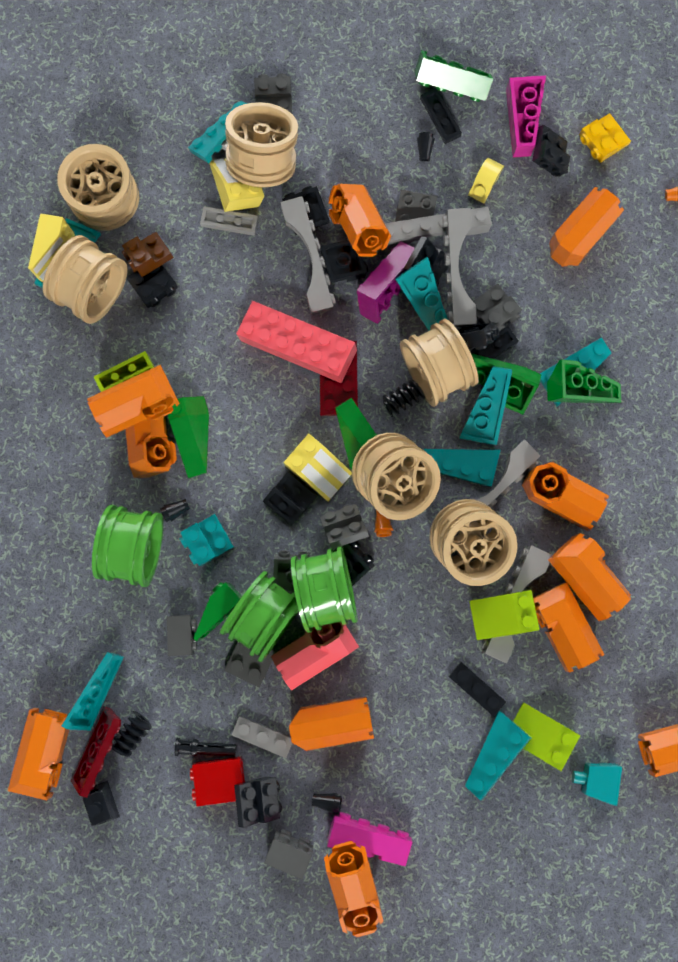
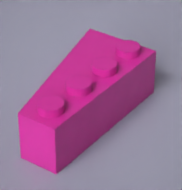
M546 75L509 78L506 96L513 157L531 156L534 150Z
M340 812L339 815L334 814L328 834L327 847L333 848L335 844L352 841L360 848L364 846L367 856L370 858L379 855L378 858L382 861L406 866L412 846V839L408 837L409 834L401 830H397V833L389 831L390 828L388 826L378 824V827L370 825V821L359 818L357 821L351 819V815Z

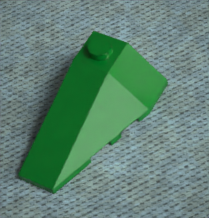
M204 396L179 398L180 404L178 406L174 404L172 406L174 410L168 414L188 478L207 473L209 411Z
M350 398L336 407L335 410L349 467L352 470L353 461L360 448L368 440L377 436V434L353 399Z

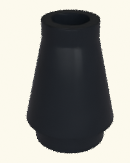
M419 133L417 138L419 161H430L435 141L433 133Z
M186 499L164 504V507L160 508L166 522H172L184 512L190 510Z
M337 793L313 794L312 806L333 814L340 812L342 796L337 795Z

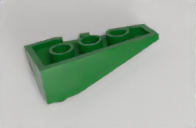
M471 353L478 373V384L484 386L493 366L512 369L505 407L524 415L540 384L542 374L523 366Z
M559 360L547 382V398L549 402L621 403L620 383L605 375L601 376L595 373V370L591 368H585L578 361Z

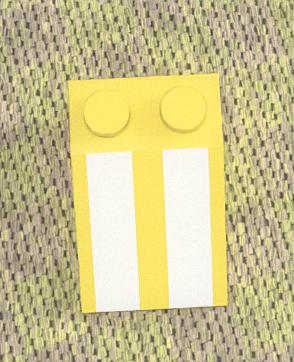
M226 158L211 160L209 164L224 212L260 206L264 198L262 187L249 186L233 178L226 168Z
M40 213L28 269L41 282L44 281L47 268L56 252L65 242L75 237L74 232L63 217Z
M309 433L284 461V465L327 502L330 501L352 475V472Z

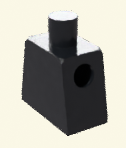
M108 780L95 785L94 789L89 792L88 797H83L92 826L101 825L120 817Z

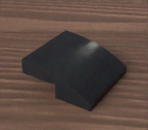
M287 471L263 502L292 526L318 495L294 474Z

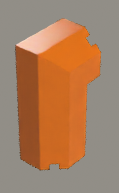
M356 184L334 185L329 196V204H332V209H329V216L333 224L342 225L353 249L359 257H373L377 254V250L381 249L383 251L386 249L391 234L366 187Z
M594 187L554 233L549 242L551 258L562 267L568 265L578 266L624 211L623 207L619 208L618 206L620 203L619 198L607 189L603 188L601 191H598V187Z
M161 365L87 398L90 410L96 422L102 425L100 429L106 438L147 420L146 417H151L152 420L164 417L172 413L174 410L172 406L174 404L176 406L180 404Z
M165 416L157 420L146 417L147 420L125 429L128 460L133 478H149L167 472L171 468L170 466L176 462V447L172 441H168Z
M554 462L533 468L529 471L522 484L529 500L586 531L594 527L591 525L593 520L597 522L600 519L607 505L605 500L609 498L607 494L568 474L567 469Z
M579 533L572 536L548 561L598 621L610 618L612 616L610 613L614 610L616 612L622 610L631 600V594L606 565L605 560H603L605 552L599 544L590 537L588 539L583 538L585 535Z
M567 582L533 598L538 623L541 628H547L545 634L551 642L565 672H572V667L577 666L578 669L584 668L599 660V656L605 655Z
M367 696L300 707L289 724L291 742L308 751L374 739L368 703L364 704L368 702Z
M39 708L29 710L8 787L9 792L46 801L53 796L54 792L50 791L52 787H57L63 766L59 762L62 761L69 730L62 727L67 714L49 709H44L43 713H39Z
M678 724L638 735V738L642 740L638 741L643 762L651 767L648 770L650 775L658 777L678 771Z
M352 841L337 844L331 849L332 853L324 857L338 909L342 931L344 933H347V930L351 931L355 937L372 934L377 930L376 925L379 922L380 925L382 924L383 916L366 849L364 846H361V848L356 846V843Z

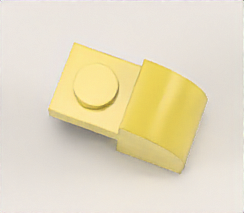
M487 158L480 168L468 196L485 203L504 165Z

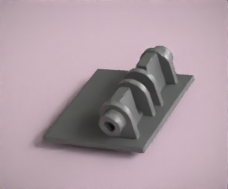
M401 190L395 222L434 216L437 196Z

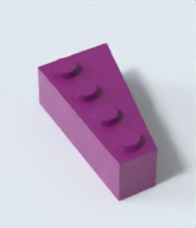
M400 241L396 247L391 249L390 254L381 260L379 266L369 274L366 281L359 285L357 296L359 311L363 317L377 324L381 321V313L383 310L387 311L389 309L391 298L393 295L397 296L401 291L395 279L406 272L404 267L414 251V247Z

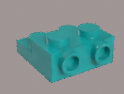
M216 514L180 532L182 537L179 539L184 548L188 547L191 554H189V557L194 565L203 566L234 548Z

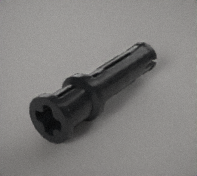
M176 738L174 754L175 756L181 754L191 755L192 757L198 754L235 757L236 744L199 742L197 739L190 741Z

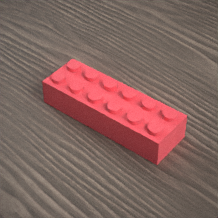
M252 301L236 333L239 339L246 344L339 383H342L357 351L355 342L255 301Z

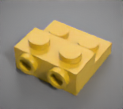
M610 113L582 128L579 134L582 144L588 146L592 157L598 159L600 163L631 142Z

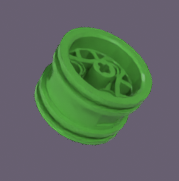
M112 504L107 506L99 521L92 552L93 576L96 579L104 578L107 581L119 578L129 580L131 585L137 586L140 584L141 587H148L155 574L162 545V514L158 512L152 514L151 511H144L140 514L129 512L123 506L117 507Z
M342 546L337 547L336 552H333L331 548L327 549V554L313 557L303 554L301 559H298L297 556L291 558V573L296 602L302 624L307 633L312 632L313 627L317 631L322 630V625L337 622L347 625L348 620H352L353 623L358 622L353 587Z
M263 571L251 584L220 630L222 635L229 634L228 639L230 641L236 639L250 649L249 655L252 657L255 654L258 655L260 663L266 658L299 612L295 592L290 594L276 584L275 577L272 576L269 579L267 571Z

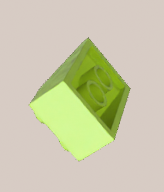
M532 590L469 601L476 640L540 630Z
M523 702L513 720L515 724L532 737L523 749L562 771L580 735Z

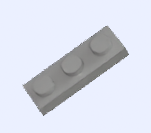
M203 207L200 225L201 227L255 236L258 216L233 211L224 212L222 209Z
M239 716L232 732V736L284 758H287L292 745L291 737Z

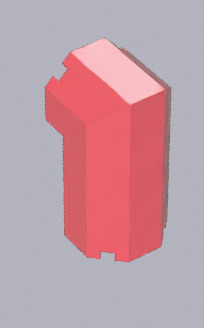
M342 622L322 625V630L318 631L313 627L312 632H306L304 636L276 652L271 658L277 670L282 674L285 683L290 690H293L349 655L359 646L347 626L342 625Z

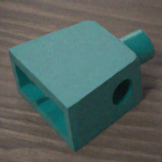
M585 763L584 772H572V783L582 784L581 792L585 795L617 806L622 766L615 763Z

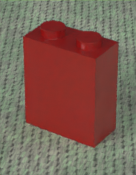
M242 756L195 762L192 765V768H190V780H194L192 799L196 801V807L236 801L234 785L245 782Z

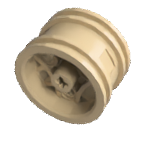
M262 102L243 104L233 109L226 117L225 135L229 143L226 147L225 156L226 168L229 174L237 181L254 187H273L289 180L295 172L296 152L294 147L297 144L298 123L293 114L280 106Z
M101 144L84 145L70 152L60 165L58 171L59 191L77 219L85 226L99 231H109L123 226L133 217L139 204V190L126 161L116 150Z
M82 235L75 236L65 242L52 258L44 276V296L58 306L69 307L72 309L73 314L85 323H95L108 313L121 294L127 277V264L112 253H103L99 250L97 244Z
M443 319L439 324L431 325L430 331L420 336L411 335L408 340L400 341V349L408 371L413 380L419 384L425 394V400L432 407L437 406L439 401H446L449 393L459 389L466 391L470 386L478 384V373L472 355L459 331L449 320Z
M383 433L368 440L356 454L352 466V479L356 489L381 515L392 520H407L421 514L431 505L440 487L441 478L437 462L412 440L399 433Z
M474 499L455 501L444 507L437 514L430 528V547L434 555L449 573L461 583L470 586L491 584L505 575L515 560L517 537L512 526L483 502ZM492 528L491 532L486 534L487 530ZM456 551L457 555L451 557V554Z

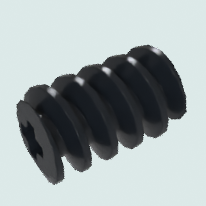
M409 380V385L404 383L402 389L397 387L396 393L390 391L389 396L386 394L382 396L384 406L391 417H393L392 411L400 414L399 407L405 411L406 403L410 407L413 406L412 400L419 403V396L424 400L426 399L423 390L414 380Z
M133 711L136 716L135 718L128 717L131 724H123L126 730H119L118 733L121 737L114 736L113 738L116 743L112 744L111 749L122 756L130 757L132 754L131 750L137 748L136 743H140L142 741L141 737H145L147 734L146 730L152 728L150 722L136 711Z

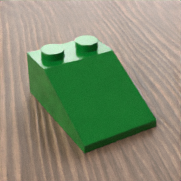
M220 582L213 588L212 591L214 593L209 598L195 633V641L204 639L226 619L242 596L230 583Z

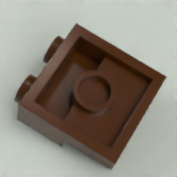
M157 232L143 240L136 236L122 245L124 248L121 251L127 261L131 260L128 262L134 272L138 271L141 277L174 258Z

